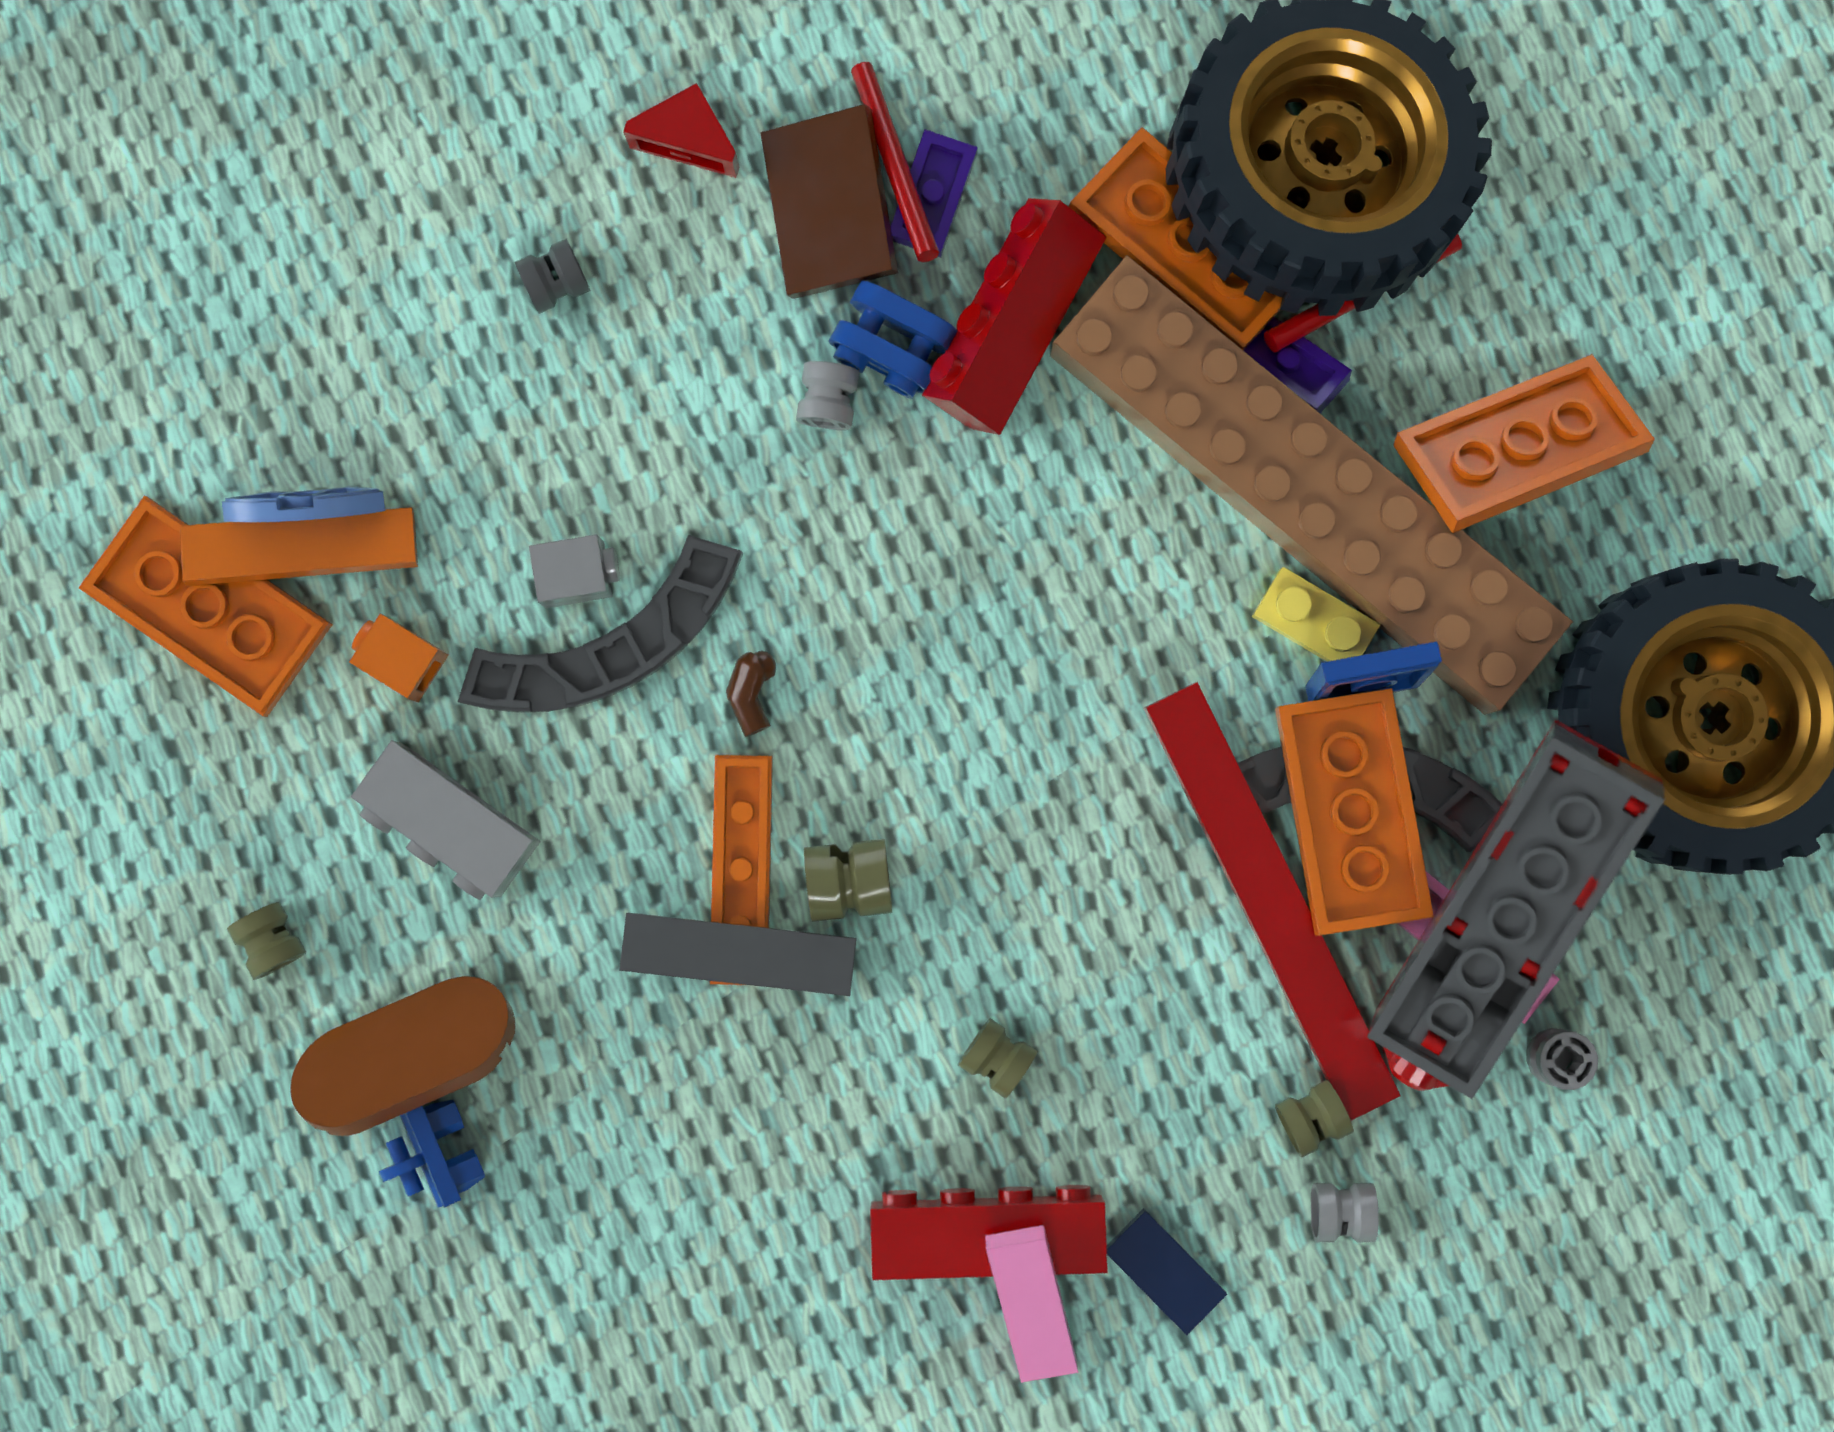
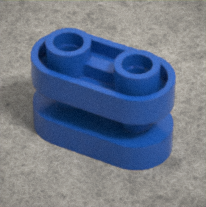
M860 281L850 300V304L861 312L862 315L857 325L839 320L828 341L837 349L833 357L841 364L853 367L860 373L864 372L866 366L886 376L883 381L884 385L904 397L913 399L916 392L922 394L931 381L930 371L932 366L926 361L932 350L944 354L958 330L939 316L874 283ZM882 324L912 339L907 350L877 336Z

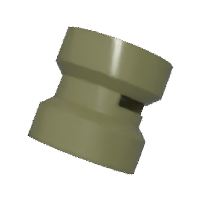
M280 902L262 907L227 927V931L234 944L242 946L246 950L248 958L245 965L253 980L265 977L306 954L299 937L290 935L289 931L286 930L285 924L288 916Z
M989 1018L961 1057L958 1066L971 1075L981 1074L983 1077H989L990 1089L1003 1098H1007L1027 1072L1038 1051L1024 1041L1014 1044L1010 1042L1011 1039L1006 1036L1005 1028Z
M1328 1080L1312 1086L1309 1095L1299 1100L1290 1097L1275 1105L1279 1119L1301 1158L1317 1151L1319 1143L1331 1137L1339 1140L1354 1132L1348 1113Z

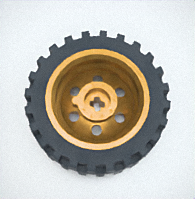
M1279 0L1262 1L1259 3L1252 22L1241 13L1228 23L1221 41L1217 38L1212 39L1204 50L1197 69L1193 71L1167 143V149L1173 151L1165 168L1167 185H1179L1171 206L1176 220L1190 218L1193 228L1187 241L1194 251L1199 253L1207 247L1217 258L1212 271L1224 281L1232 272L1249 283L1244 295L1258 302L1265 291L1282 297L1280 310L1297 313L1303 302L1318 304L1319 316H1336L1345 301L1353 300L1356 311L1361 312L1374 308L1385 291L1394 299L1406 292L1418 275L1423 278L1433 268L1473 213L1472 206L1484 190L1488 176L1479 172L1491 157L1492 139L1478 137V134L1489 119V114L1484 101L1472 103L1469 94L1477 80L1469 67L1457 71L1449 60L1456 48L1444 36L1434 43L1421 32L1427 21L1413 12L1407 21L1398 18L1388 12L1391 5L1389 0H1373L1370 6L1352 2V0H1292L1290 5L1281 7ZM1290 102H1298L1302 104V109L1299 115H1292L1287 112L1285 105ZM1386 153L1390 162L1389 166L1382 167V161L1377 157L1378 154ZM1296 195L1304 199L1301 203L1302 208L1290 202L1295 199Z
M1718 559L1703 564L1695 562L1631 583V587L1627 590L1613 594L1600 603L1598 607L1601 611L1595 618L1582 621L1572 634L1579 641L1572 652L1560 655L1555 671L1563 673L1564 677L1561 689L1549 692L1547 709L1558 710L1559 722L1663 779L1665 801L1633 850L1637 852L1635 857L1653 864L1672 866L1676 870L1715 874H1744V871L1747 870L1769 871L1784 867L1783 859L1789 856L1807 857L1821 849L1816 838L1823 833L1834 834V598L1824 601H1817L1810 594L1815 588L1816 583L1801 575L1787 579L1777 576L1779 566L1765 562H1758L1748 566L1739 565L1738 559ZM1688 653L1698 655L1694 674L1689 673L1684 668L1683 659ZM1746 664H1751L1758 670L1759 681L1755 685L1741 676V670ZM1650 697H1653L1667 709L1662 717L1653 718L1645 711V703ZM1709 708L1712 712L1708 716V721L1713 727L1712 729H1702L1700 726L1705 718L1699 710ZM1768 718L1774 719L1778 726V733L1772 740L1764 737L1768 727ZM1676 750L1679 751L1677 772L1672 773L1667 770L1664 762L1667 755ZM1728 763H1731L1742 772L1740 779L1734 784L1727 783L1723 777L1724 767Z

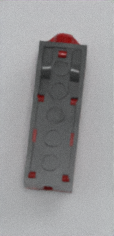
M1555 719L1375 1010L1367 1037L1384 1047L1390 1071L1399 1081L1418 1091L1450 1086L1473 1099L1665 801L1663 779Z

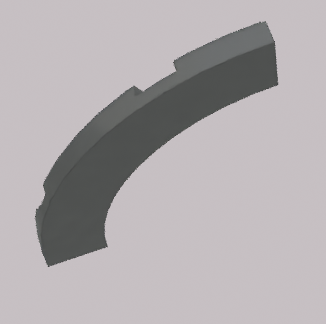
M688 535L680 557L668 578L645 608L627 623H623L609 633L583 644V646L551 654L515 655L474 648L458 702L497 711L517 713L549 712L579 707L599 701L636 685L671 661L700 633L728 591L743 552Z
M1282 747L1264 751L1238 762L1240 770L1262 814L1291 803ZM1403 747L1415 813L1432 822L1451 836L1466 852H1471L1477 847L1503 804L1492 793L1461 771L1451 768L1436 759L1420 754L1421 752Z

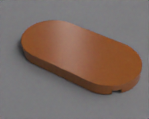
M462 976L437 983L336 1027L315 1040L296 1064L290 1090L293 1105L300 1116L315 1129L325 1130L329 1135L350 1136L471 1085L491 1073L502 1060L500 1053L504 1050L506 1043L509 1046L511 1045L515 1034V1016L512 1007L500 990L489 981L477 977Z

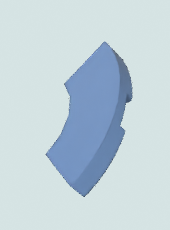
M352 486L293 492L270 491L225 498V501H221L224 521L227 522L300 521L385 511L383 491H379L378 488Z

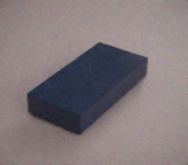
M1144 1208L1107 1245V1255L1186 1335L1227 1295L1226 1291Z

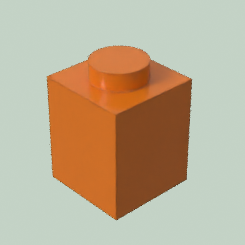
M379 614L375 622L367 621L356 634L351 646L356 652L349 663L407 699L419 702L449 654L391 618Z

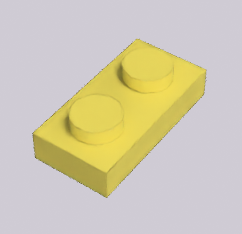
M1285 567L1280 568L1252 615L1254 619L1327 662L1363 655L1381 625Z

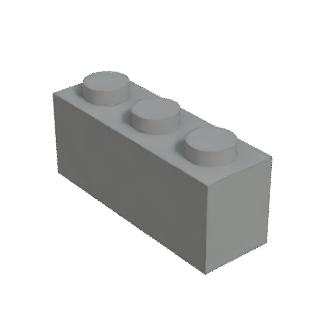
M393 740L390 741L351 795V798L364 806L359 814L364 820L387 834L392 828H395L411 840L406 846L408 851L432 867H435L438 861L444 863L457 873L452 881L459 888L478 900H481L485 893L491 898L501 897L541 842L411 748Z

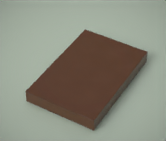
M862 104L760 132L787 296L793 299L857 284L862 280L869 281L898 274L871 109L867 105Z

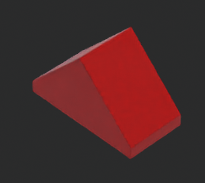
M697 83L626 121L623 133L630 149L737 178L740 167L736 151Z

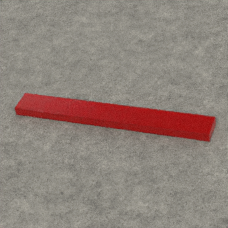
M1194 682L1144 707L1151 725L1326 1080L1331 1083L1342 1101L1350 1120L1352 1121L1400 1097L1401 1095L1375 1042L1367 1037L1369 1030L1323 936H1315L1311 912L1198 682Z

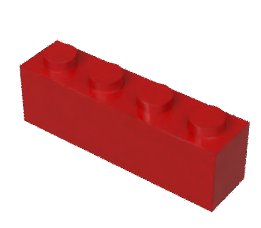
M1028 198L1026 204L1016 212L1011 221V231L999 253L988 263L984 271V281L975 298L958 318V331L945 353L935 361L931 368V381L922 393V396L973 430L996 435L1001 434L1107 238L1061 200Z
M1088 1185L1057 1186L1056 1196L1033 1197V1188L1003 1187L998 1189V1198H975L974 1189L952 1188L941 1190L940 1199L917 1200V1191L892 1190L882 1192V1201L871 1202L872 1280L993 1277L986 1251L985 1236L1044 1225L1056 1275L1107 1273L1105 1201L1101 1195H1091V1186Z

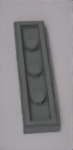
M628 912L625 918L619 971L850 996L857 938Z

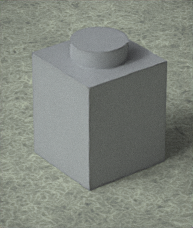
M597 534L529 546L537 601L545 608L613 597L611 583L620 581L616 552L614 547L605 549L604 541Z

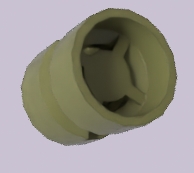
M885 839L853 842L848 852H842L836 844L804 847L806 885L812 922L843 919L848 909L853 908L860 916L892 913Z

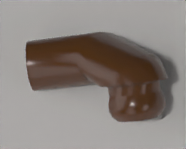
M762 650L755 653L747 652L736 661L726 689L728 701L745 737L754 735L771 726L758 699V695L764 681L774 677L776 663L768 652Z

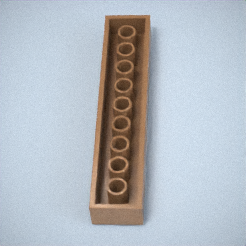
M1125 256L1054 340L1050 353L1051 358L1354 608L1381 624L1379 628L1404 648L1437 641L1442 662L1433 673L1484 715L1500 711L1573 623L1570 618L1464 531L1459 530L1452 533L1436 508L1129 256Z

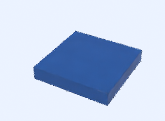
M1438 642L1322 662L1305 686L1308 701L1392 688L1393 692L1419 688L1442 662Z

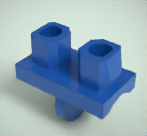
M453 1099L433 1103L425 1107L420 1106L400 1115L416 1155L410 1156L402 1136L391 1140L386 1145L394 1164L379 1171L383 1182L399 1176L407 1196H411L424 1190L416 1168L421 1166L438 1208L442 1206L447 1207L460 1201L459 1193L468 1190L485 1178L484 1171L473 1149L446 1161L441 1152L437 1139L464 1128L462 1118Z

